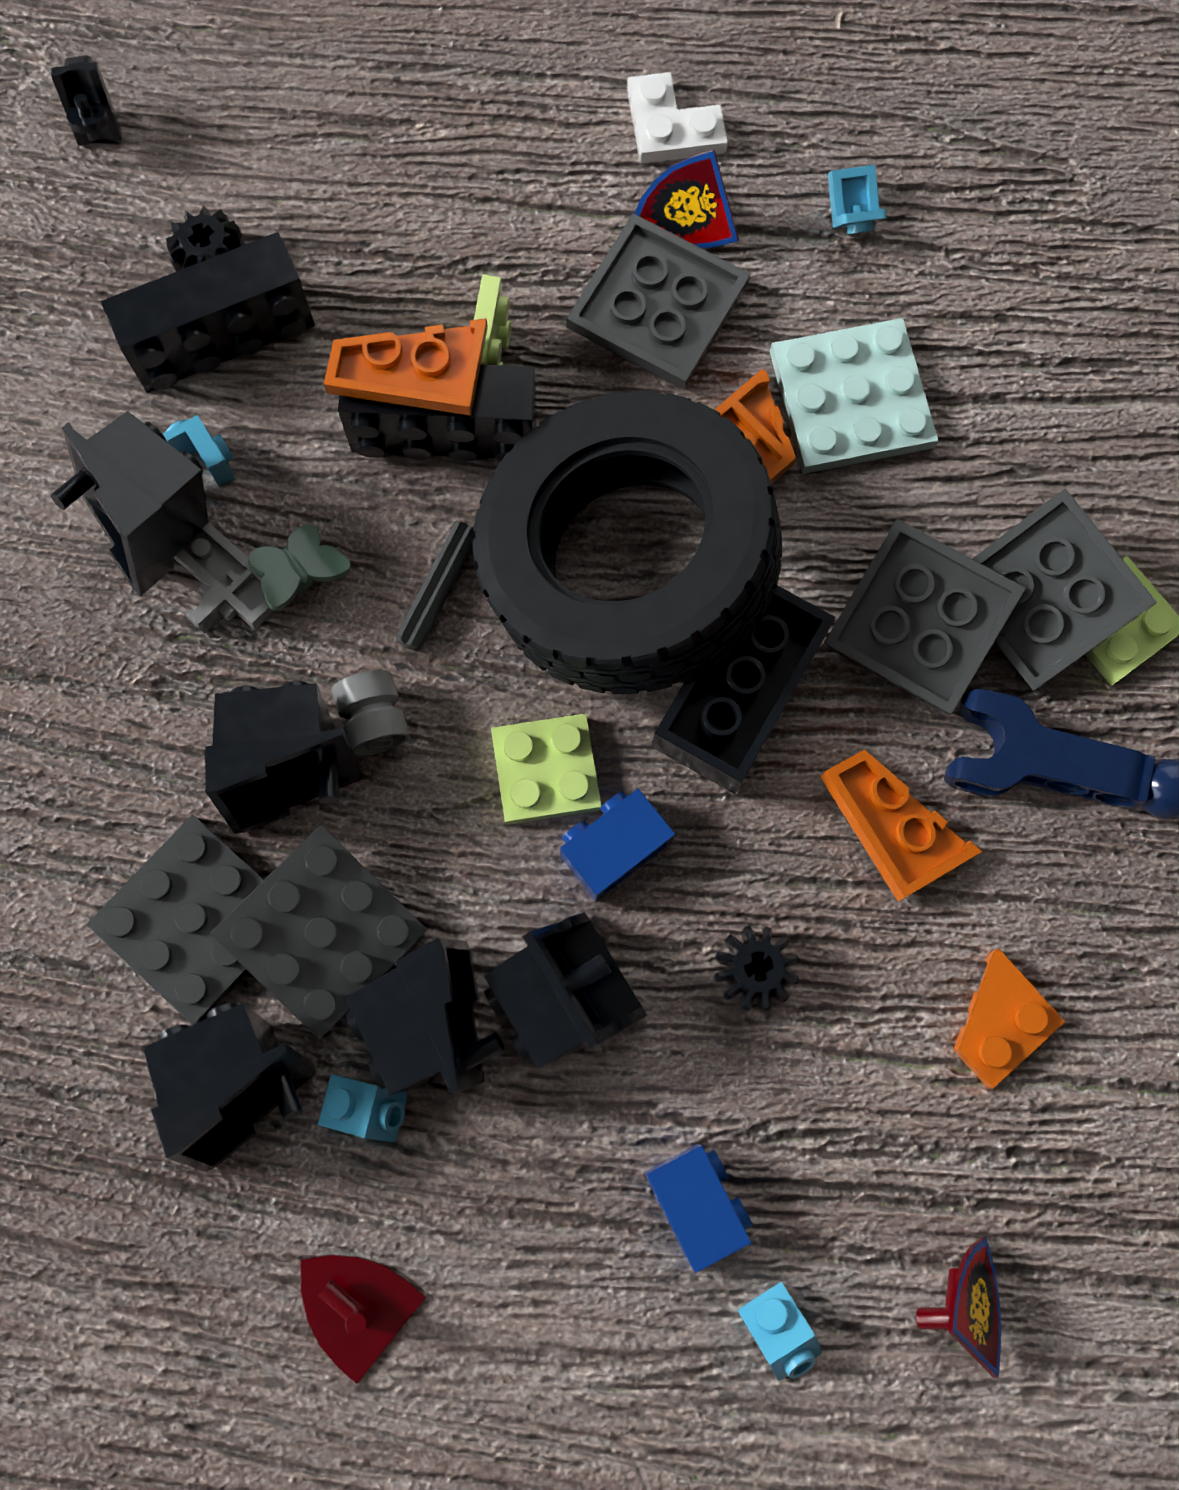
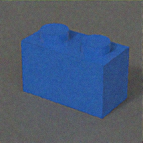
M639 788L628 796L624 791H620L603 804L600 809L604 814L596 821L588 825L583 820L572 827L561 838L565 844L560 847V857L595 902L666 848L674 839L675 833Z
M696 1144L644 1171L694 1273L751 1244L745 1230L753 1226L738 1197L731 1201L729 1200L721 1184V1181L727 1179L728 1175L714 1149L706 1153L702 1145Z

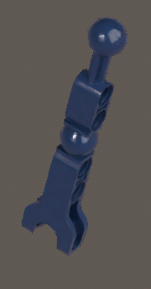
M974 689L962 695L960 703L961 716L965 721L974 723L988 731L994 742V753L990 758L963 756L952 761L946 767L944 776L948 786L978 796L992 798L1004 794L1013 786L1022 783L1130 809L1142 806L1146 812L1159 819H1179L1178 759H1160L1155 761V756L1146 755L1130 748L1044 727L1036 720L1031 708L1021 698L1013 695L982 689Z

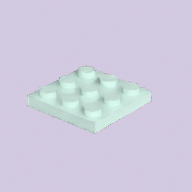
M903 318L772 343L770 355L802 474L933 449L936 446L938 437Z

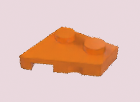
M762 368L714 410L720 412L722 418H728L745 434V439H750L761 456L762 465L766 466L770 482L773 484L794 465L796 456L789 437L783 431L784 421L779 406L774 404L768 386L770 382L769 376Z
M999 948L993 949L987 955L985 960L987 966L979 988L974 991L968 1008V1019L965 1026L961 1027L953 1049L988 1089L995 1088L1065 1023L1062 1017Z

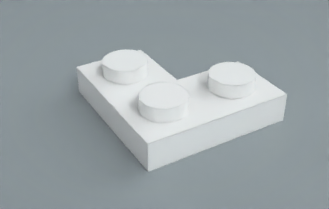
M671 72L628 77L627 91L640 164L684 159L715 150L716 154L726 153L728 142L720 105L677 110Z

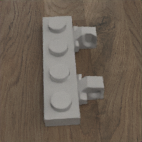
M209 522L173 557L202 583L199 587L203 593L201 603L194 610H186L185 613L188 620L204 634L219 622L222 617L229 621L236 614L256 630L275 611L267 605L261 589L262 576L251 570L248 564V557Z

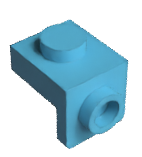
M875 165L833 170L827 173L833 228L847 227L848 235L874 231L875 222L887 218L886 208L879 209Z
M198 415L188 420H180L173 423L163 433L166 442L179 452L186 451L192 454L197 451L219 487L235 478L227 462L234 459L233 454L220 433L214 437L210 436Z
M331 1074L318 1125L366 1139L393 1143L397 1139L399 1128L404 1120L407 1092L389 1095L387 1088L382 1089L375 1084Z
M782 1282L737 1310L778 1381L787 1376L789 1378H797L808 1372L815 1365V1358L822 1353V1350L814 1332Z

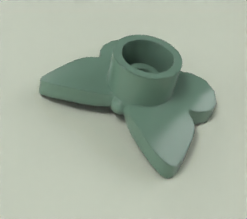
M304 525L295 529L288 537L286 547L279 549L273 546H263L249 553L248 564L252 571L262 576V593L267 605L272 610L277 611L286 607L297 593L308 590L314 581H334L349 573L350 561L333 546H320V533L315 526Z

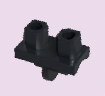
M84 55L66 58L64 66L51 68L52 80L78 146H85L100 139L122 140V130L98 63L93 62L91 56Z

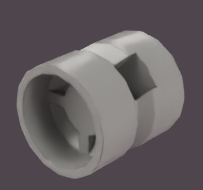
M372 670L358 673L340 680L331 688L339 717L348 719L345 723L346 728L344 731L356 757L370 756L392 750L406 743L411 738L402 709L393 707L398 702L399 697L390 671Z

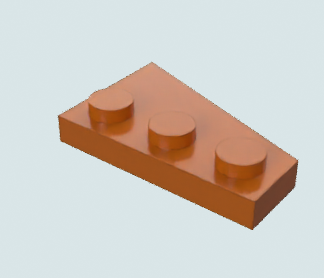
M487 318L470 320V326L444 329L442 324L425 327V332L396 336L393 332L333 340L324 380L326 393L471 416L488 330Z
M865 749L826 770L820 776L898 902L982 852L970 840L964 842L946 826L948 821L935 810L930 812L909 794V787Z

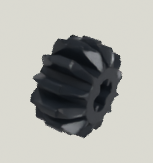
M204 206L199 215L196 216L185 210V222H171V232L173 235L166 238V247L171 256L170 262L175 271L245 245L241 238L243 235L240 227L235 221H229L228 216L222 210L211 215L210 211Z
M746 926L742 929L741 934L743 944L732 935H729L724 940L726 947L734 955L726 952H717L715 954L714 960L719 964L729 966V970L716 973L714 979L715 982L720 983L731 979L733 986L723 994L726 1000L734 998L739 991L744 993L740 1002L741 1010H750L756 996L760 1009L765 1012L771 1010L770 994L781 1003L789 999L787 991L780 983L786 985L798 984L799 977L793 973L786 972L785 967H791L799 963V958L797 955L783 958L780 951L785 949L790 943L786 937L781 938L774 946L770 944L772 928L764 927L760 933L759 940L756 941L751 926ZM752 956L759 957L757 963L765 961L768 967V971L761 975V982L754 981L755 974L748 977L745 972V966L752 962Z

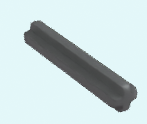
M459 521L454 523L396 635L398 643L403 647L413 651L421 649L473 548L472 541L476 537L473 534L472 526Z

